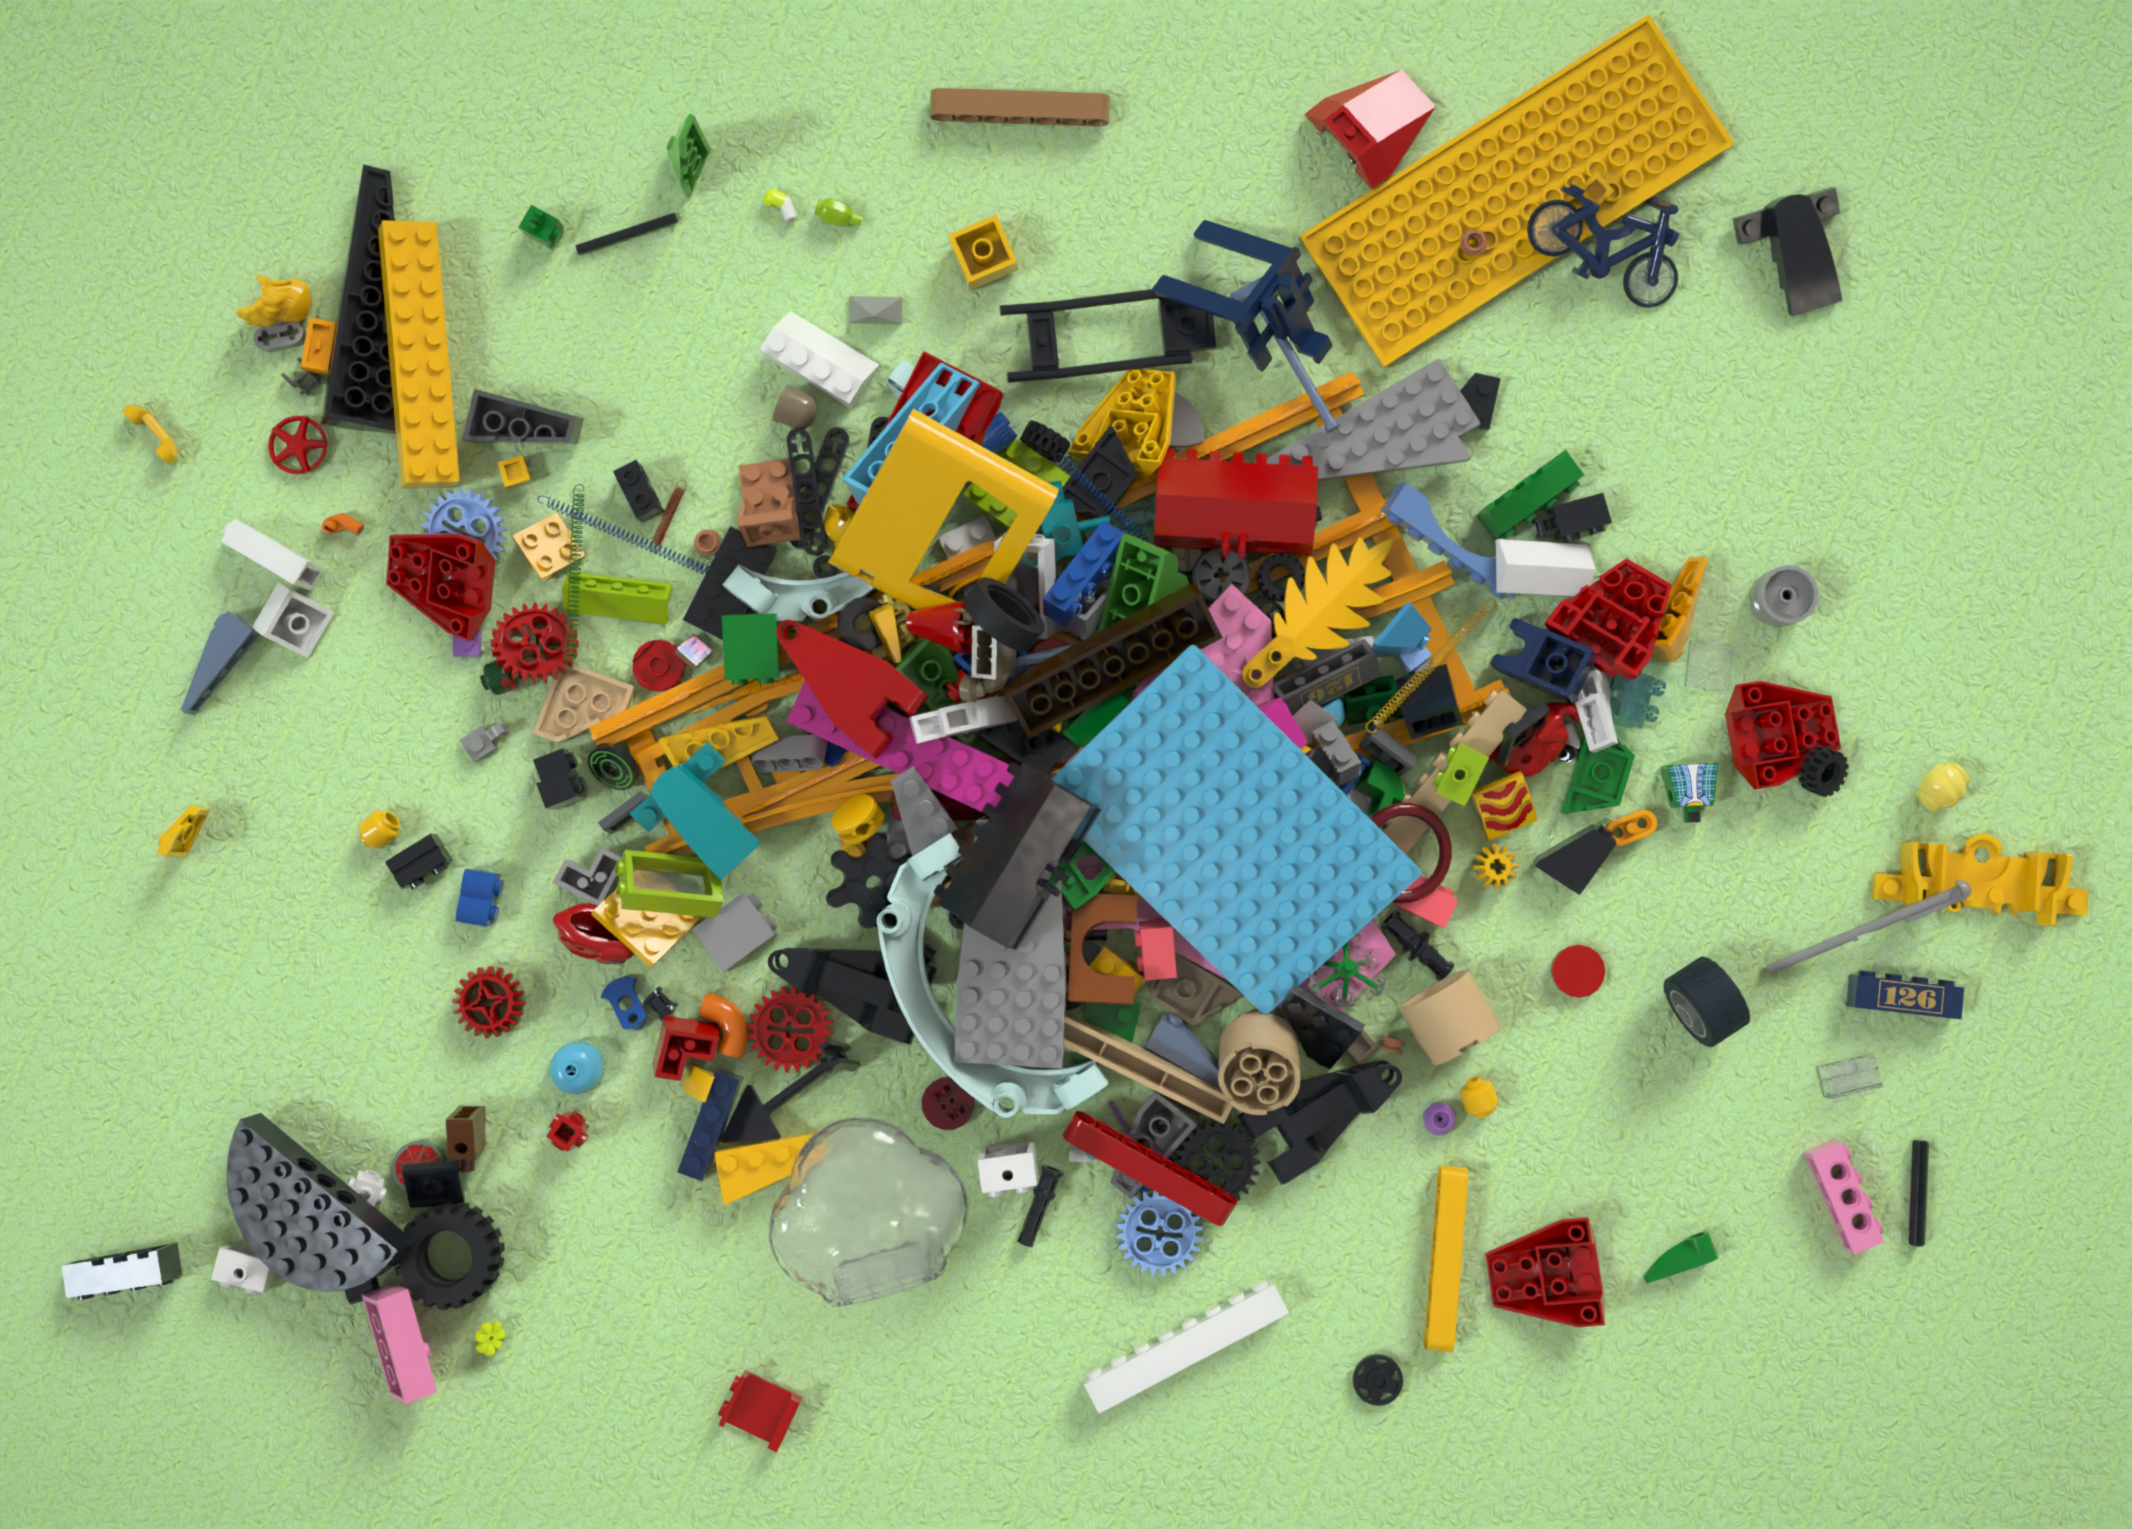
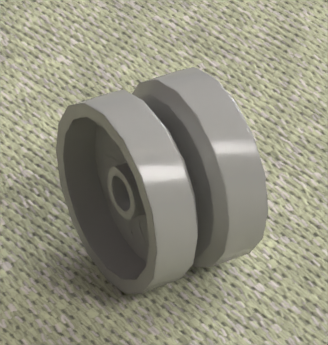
M1786 565L1768 571L1756 579L1750 590L1749 601L1752 612L1761 622L1768 626L1783 627L1800 622L1812 614L1817 605L1819 592L1816 581L1809 572L1797 566Z

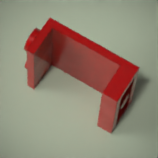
M745 1370L741 1377L736 1375L729 1389L734 1393L730 1401L724 1400L718 1415L722 1417L719 1426L724 1427L727 1422L769 1442L767 1448L777 1453L803 1397Z

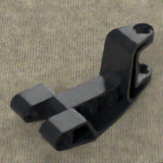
M784 948L770 954L768 958L770 970L804 994H818L870 1032L905 1044H912L915 1034L904 1014L896 1010L898 1001L886 971L882 951ZM782 954L788 958L787 967L782 966L780 963ZM774 957H775V965L777 966V968H776V967L774 966V964H773V959H774ZM925 964L929 982L932 986L937 968Z
M1375 1060L1300 1081L1299 1091L1287 1107L1284 1105L1276 1110L1268 1111L1267 1115H1252L1242 1112L1238 1115V1118L1252 1139L1263 1135L1276 1126L1288 1146L1285 1147L1283 1153L1273 1160L1267 1161L1280 1184L1283 1185L1319 1163L1330 1146L1360 1112L1362 1114L1376 1112L1400 1085L1402 1074L1396 1066L1385 1060ZM1389 1069L1388 1076L1382 1080V1073ZM1394 1071H1395V1072H1396V1080H1395L1394 1083L1389 1084V1083L1392 1081L1393 1077H1394Z

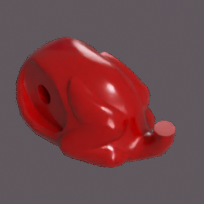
M1546 703L1545 705L1550 708L1546 725L1532 737L1523 749L1519 746L1514 748L1510 755V762L1504 767L1497 761L1500 743L1491 753L1488 761L1494 760L1498 766L1510 774L1521 771L1524 777H1532L1540 773L1553 763L1564 749L1568 740V731L1563 717L1569 715L1573 722L1579 721L1580 717L1577 708L1570 703Z
M581 903L554 915L553 924L558 930V940L572 954L586 959H593L601 964L614 965L623 964L634 955L623 942L591 915L593 910L598 907L597 905Z

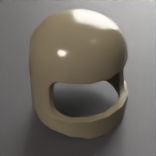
M786 385L775 407L772 421L782 423L793 429H807L816 417L817 401L812 395Z

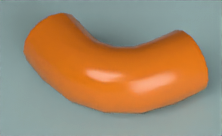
M707 992L701 1005L699 1017L711 1020L720 1026L722 1036L717 1051L727 1056L743 1059L748 1036L744 1015L735 1003L720 995Z

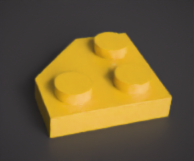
M191 805L168 830L160 836L157 853L165 857L186 858L210 810L198 805Z

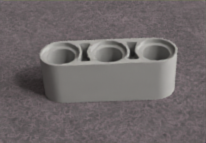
M816 735L779 736V740L753 753L751 766L757 771L766 773L819 770L824 765L828 741Z

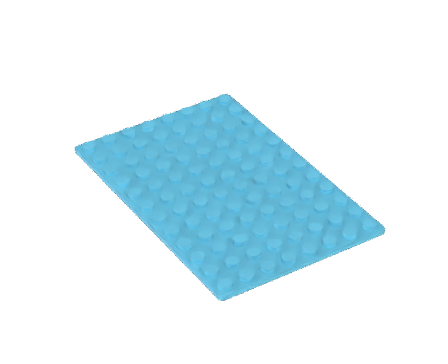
M1190 645L1052 778L1053 781L1102 809L1084 841L1263 1014L1270 1013L1283 1001L1285 995L1294 984L1300 986L1421 876L1420 868L1196 645Z

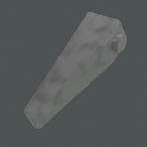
M1154 1091L1139 1108L1128 1137L1168 1158L1197 1126L1200 1112ZM1116 1169L1110 1181L1111 1184L1130 1199L1143 1186L1142 1183Z

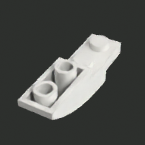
M1005 695L948 706L937 711L909 718L916 744L1018 720Z

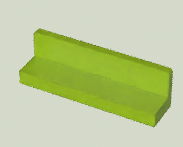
M568 571L562 586L564 612H567L568 609H577L579 612L569 611L568 613L667 624L669 621L668 604L673 593V587L670 583L581 573L580 575L570 574L571 577L581 578L579 580L571 578V582H580V584H572L568 581L570 572ZM569 583H570V586H579V587H580L579 589H573V588H570V589H569L570 591H574V590L579 591L580 593H578V594L571 593V592L569 593L570 596H571V595H578L579 598L569 597V595H568V592H569V590H568L569 585H568V584H569ZM569 600H578V603L569 602V605L575 604L579 605V607H568L567 602Z

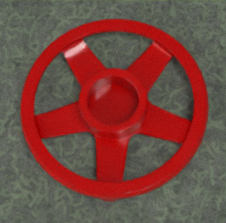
M306 416L288 417L272 428L268 441L269 454L272 462L287 473L305 474L311 472L322 463L327 453L328 443L324 430L316 421ZM300 421L294 435L281 429L290 422ZM308 423L317 428L322 440L306 438ZM276 436L287 445L277 456L274 452ZM323 448L317 462L309 466L306 455L309 450ZM295 455L302 470L289 469L281 463Z

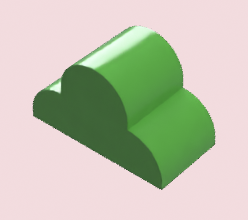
M1123 534L1098 632L1189 585L1188 578L1178 572L1177 556L1130 534Z

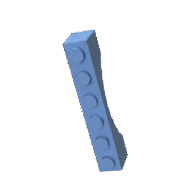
M1399 483L1395 486L1380 510L1387 515L1386 519L1396 526L1402 525L1408 530L1406 533L1411 538L1417 541L1423 540L1428 544L1427 548L1431 552L1439 556L1443 554L1450 559L1448 563L1452 567L1460 571L1464 569L1470 574L1469 578L1479 585L1485 584L1491 588L1489 592L1493 596L1501 600L1503 598H1515L1517 594L1497 593L1496 558L1473 554L1458 546L1438 525L1426 496L1407 483Z

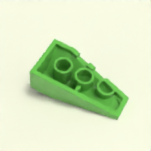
M689 114L679 127L675 137L672 136L670 138L667 151L684 193L691 197L711 149L695 116Z
M922 638L901 654V662H893L891 664L929 696L923 704L929 712L957 705L946 694L949 689L945 685L948 682L955 684L959 679L957 668L953 662L954 659L946 647ZM980 730L954 736L969 745Z

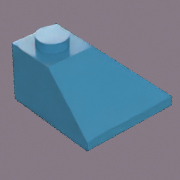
M1407 602L1373 642L1372 649L1377 653V657L1413 654L1417 648L1423 650L1429 643L1431 637L1428 635L1430 634L1431 627L1413 605Z

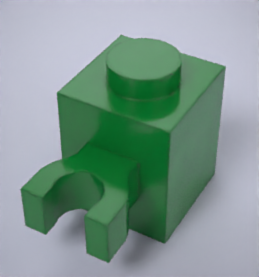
M533 205L529 207L518 227L524 235L550 249L553 248L554 244L560 242L564 234V226L559 219Z

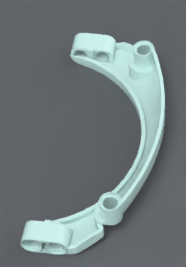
M901 360L886 379V383L898 400L915 368L905 360ZM739 564L722 584L729 592L756 613L778 614V622L784 620L803 622L806 614L816 621L826 620L828 617L840 612L847 602L854 598L864 597L875 589L868 582L846 572L816 580L796 581L765 576ZM861 569V571H863V572H865V573L871 575L872 577H874L872 574H870V573H868V572H866V571H864V570ZM817 601H822L827 605V611L821 615L816 614L812 610V605Z
M951 833L909 858L907 862L899 867L887 896L892 904L887 906L877 917L882 955L895 997L915 1036L935 1062L962 1089L999 1116L1009 1118L1019 1108L1022 1109L1024 1114H1058L1064 1109H1071L1109 1084L1094 1060L1066 1066L1062 1069L954 1062L956 1027L950 1022L935 998L929 982L924 956L925 927L928 913L935 897L934 889L938 884L941 885L947 876L946 869L950 864L956 865L963 858L958 853L960 847ZM886 913H892L896 916L897 924L895 926H889L885 923L884 915ZM1004 1097H1009L1013 1100L1014 1106L1009 1109L1004 1108L1000 1100Z

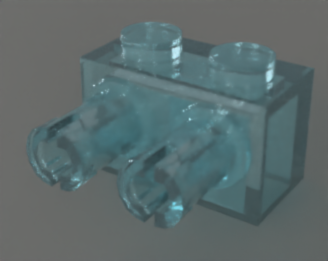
M1640 673L1637 679L1624 678L1619 674L1612 677L1609 687L1612 693L1610 706L1613 723L1623 727L1642 729L1644 721L1655 722L1658 717L1652 715H1659V709L1655 705L1648 706L1651 695L1663 696L1665 691L1659 689H1666L1665 682L1660 679L1655 680V677Z

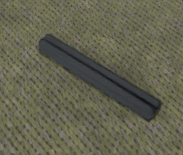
M1913 1140L1908 1243L1916 1247L1925 1245L1929 1142L1925 1140Z

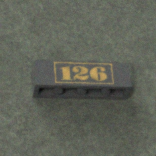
M1362 639L1274 682L1273 686H1271L1274 691V699L1281 697L1288 706L1292 716L1309 700H1312L1319 706L1330 702L1381 676L1377 653L1365 639Z

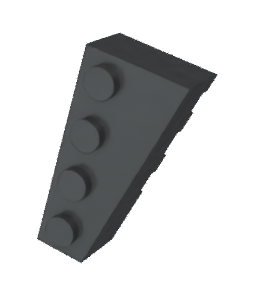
M474 389L462 441L476 443L578 444L584 419Z

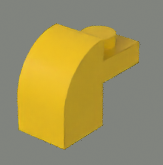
M1107 945L1089 966L1093 971L1103 975L1135 976L1134 995L1145 983L1143 972H1138L1137 964L1130 959L1128 961L1124 960Z

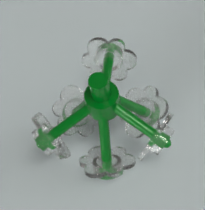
M1357 933L1343 946L1344 959L1340 963L1338 958L1334 957V954L1314 972L1318 978L1325 976L1328 978L1319 982L1312 973H1309L1311 982L1308 983L1311 993L1316 997H1322L1326 1001L1328 1000L1327 993L1323 987L1341 976L1344 978V983L1334 984L1333 991L1330 992L1329 996L1334 1000V1004L1337 1007H1345L1346 1005L1352 1007L1361 998V993L1349 983L1350 978L1354 976L1369 985L1365 992L1368 1001H1371L1374 996L1379 997L1383 993L1387 978L1382 972L1378 976L1373 977L1372 980L1367 978L1373 974L1372 969H1375L1378 965L1377 959L1371 956L1372 953L1369 949H1364L1363 951L1358 948L1351 951L1352 959H1350L1349 946L1361 940V935Z

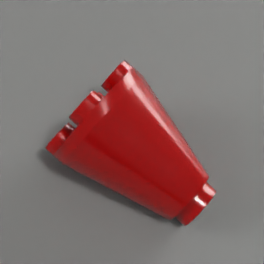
M964 600L920 608L909 612L906 621L909 632L958 653L972 654V625H975L974 622L969 625H957L953 622L963 619L962 612L954 610L965 608Z

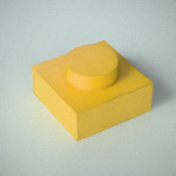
M523 454L497 462L505 488L509 489L532 481L527 461Z

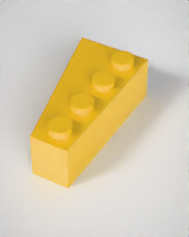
M824 1130L717 1150L714 1154L723 1204L725 1206L824 1160L828 1156Z

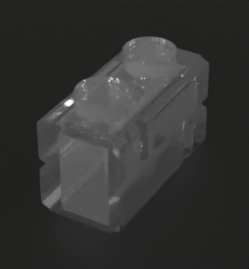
M1866 1054L1816 1066L1822 1095L1824 1098L1832 1099L1833 1102L1849 1100V1095L1856 1093L1859 1096L1875 1094L1874 1089L1883 1086L1877 1059L1873 1055Z

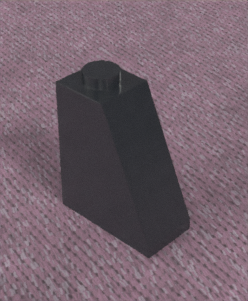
M1591 824L1536 856L1534 865L1580 895L1617 843L1613 837L1614 833L1603 825H1600L1598 828Z

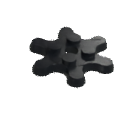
M879 832L868 838L867 850L861 856L855 857L844 850H837L830 858L832 866L843 873L844 879L839 887L828 891L826 895L827 904L832 908H839L847 903L856 904L859 908L858 923L866 929L875 926L879 910L886 905L892 904L887 898L899 867L912 857V854L909 853L897 859L888 857L886 854L887 839L885 835ZM871 876H878L880 878V885L873 888L867 887L866 882Z

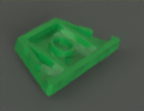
M1584 734L1560 810L1561 814L1620 806L1635 755L1626 746H1623L1618 738L1617 744L1594 753L1590 752Z
M1135 999L1134 1005L1087 1003L1083 1019L1132 1043L1141 1004ZM1076 1052L1073 1065L1092 1059Z

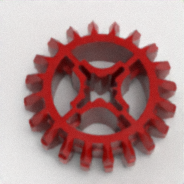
M488 966L486 972L483 967L477 968V975L472 971L468 972L467 977L469 981L466 979L459 981L464 989L455 988L454 990L456 994L460 995V998L452 1000V1003L459 1004L460 1007L453 1010V1013L462 1014V1017L458 1019V1023L461 1024L467 1021L468 1023L465 1026V1031L467 1032L475 1027L474 1036L476 1037L480 1036L482 1032L484 1038H490L492 1032L495 1037L501 1036L502 1030L505 1033L510 1032L511 1027L509 1023L514 1026L519 1023L514 1015L523 1016L524 1014L522 1010L518 1009V1006L526 1005V1001L518 999V996L525 994L524 990L516 991L515 989L521 984L520 981L517 980L511 983L510 981L514 975L508 973L504 976V968H498L495 973L494 966ZM488 980L500 984L506 993H496L493 987L489 986ZM479 984L478 999L470 1003L471 993ZM500 998V1000L495 1001L492 1005L478 1006L487 999ZM508 1001L507 1012L499 1021V1008L502 1003ZM472 1011H482L486 1019H489L490 1024L480 1021Z

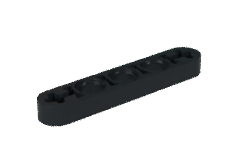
M840 427L832 428L827 432L815 462L818 482L825 483L827 487L826 492L820 495L822 514H824L850 444L848 433ZM838 433L841 434L844 443H838L836 452L840 453V456L826 451L827 448L833 449L834 442L831 438L832 436L837 437ZM827 457L833 458L836 461L835 468L832 471L823 470L821 467L823 459ZM806 486L803 499H810L814 495L812 486ZM818 515L813 520H806L803 517V521L807 525H814L818 520ZM805 530V534L810 532L812 542L807 544L808 547L813 543L817 530ZM797 540L789 541L794 548L804 550L802 542L797 544Z
M795 428L787 435V447L803 549L808 555L817 557L825 552L827 541L812 440L805 429ZM801 434L802 438H806V441L802 442L803 452L809 451V454L793 456V453H799L796 443H792V440H796V435ZM802 459L810 462V469L804 474L796 471V464ZM805 485L812 486L814 489V495L810 499L800 497V489ZM809 511L816 512L818 515L817 522L814 525L805 524L803 521L805 513ZM820 528V532H815V537L822 544L817 546L816 551H813L811 547L807 546L808 543L812 542L810 532L805 534V530L814 531Z

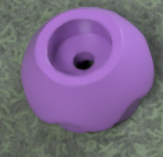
M1442 1102L1432 1103L1423 1113L1424 1126L1432 1134L1438 1136L1448 1134L1456 1124V1115L1453 1108ZM1438 1117H1442V1121L1439 1122Z

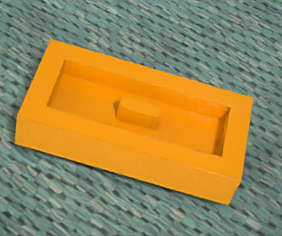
M309 317L301 370L328 375L336 322Z

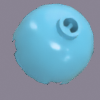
M579 1041L565 1044L555 1052L550 1062L549 1073L552 1081L559 1090L568 1094L581 1095L589 1092L600 1084L605 1069L603 1057L595 1046L587 1042Z

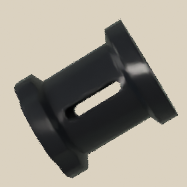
M660 986L643 1001L645 1006L649 1005L659 1015L661 1022L664 1015L669 1016L679 1005L677 1002H672L662 992Z

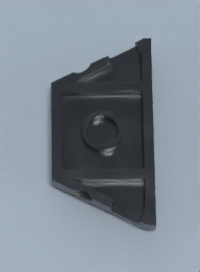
M1110 425L1077 468V471H1081L1080 475L1084 474V478H1088L1087 482L1091 481V485H1095L1094 489L1099 488L1098 492H1102V496L1106 495V498L1104 496L1096 502L1101 495L1099 493L1092 499L1097 490L1088 495L1094 486L1085 492L1090 482L1081 488L1087 479L1078 485L1083 477L1082 475L1074 481L1079 472L1069 478L1062 488L1065 500H1073L1077 515L1098 518L1111 514L1115 507L1108 511L1112 505L1111 503L1103 509L1108 502L1106 499L1110 500L1109 503L1113 502V506H1117L1138 478V474L1113 426ZM1105 498L1106 501L1099 506V504Z

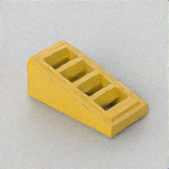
M885 604L870 611L869 616L889 660L899 663L902 660L893 606Z

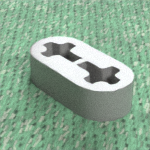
M288 322L261 327L254 334L255 345L265 352H275L301 346L306 338V330L302 325ZM292 328L299 332L298 334H295L294 340L289 336H283L291 334ZM266 334L277 337L269 340V345L262 342V340L266 339Z

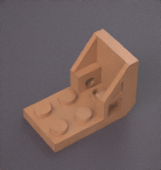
M789 458L739 465L743 505H740L738 525L747 547L800 540L801 535Z

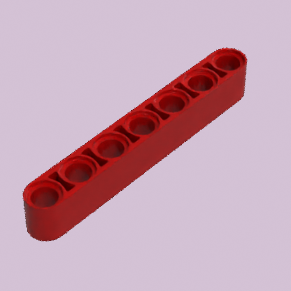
M1082 1111L1074 1113L1062 1134L1063 1138L1073 1146L1215 1225L1224 1226L1237 1204V1200L1230 1193Z

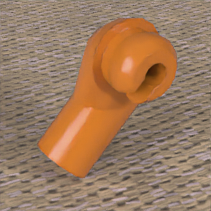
M339 513L326 518L321 526L326 534L348 530L358 536L364 529L362 523L345 513Z

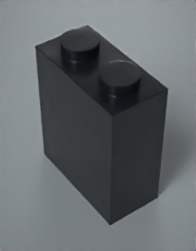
M1447 664L1437 666V668L1434 667V671H1431V674L1427 673V678L1424 677L1425 681L1421 680L1422 684L1417 683L1419 687H1415L1416 690H1412V694L1408 693L1409 697H1406L1405 701L1402 700V712L1411 739L1463 724ZM1414 674L1395 679L1398 691L1403 686L1405 687V684L1408 683V680H1411V677H1414Z

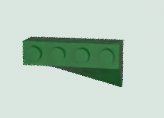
M1564 450L1540 467L1535 473L1518 483L1513 489L1508 490L1494 502L1488 504L1476 516L1494 540L1500 536L1506 539L1517 531L1514 527L1521 521L1527 524L1538 516L1536 510L1544 505L1547 509L1559 500L1557 495L1563 490L1568 494L1581 485L1578 480L1584 474L1569 453Z

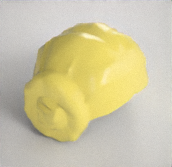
M1952 762L1940 763L1923 777L1916 795L1925 808L1931 812H1938L1941 808L1954 807L1959 800L1966 796V785L1970 783L1967 772L1960 765Z

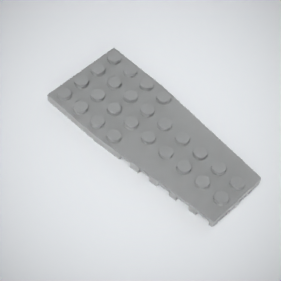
M979 819L976 823L984 828L989 819ZM1061 880L1055 886L1060 890L1059 896L1056 897L1052 894L1049 896L1017 950L997 943L964 923L957 979L954 1062L1063 1068L1066 965Z

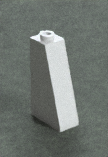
M233 519L224 528L221 542L296 586L312 591L324 570L323 567L237 519Z

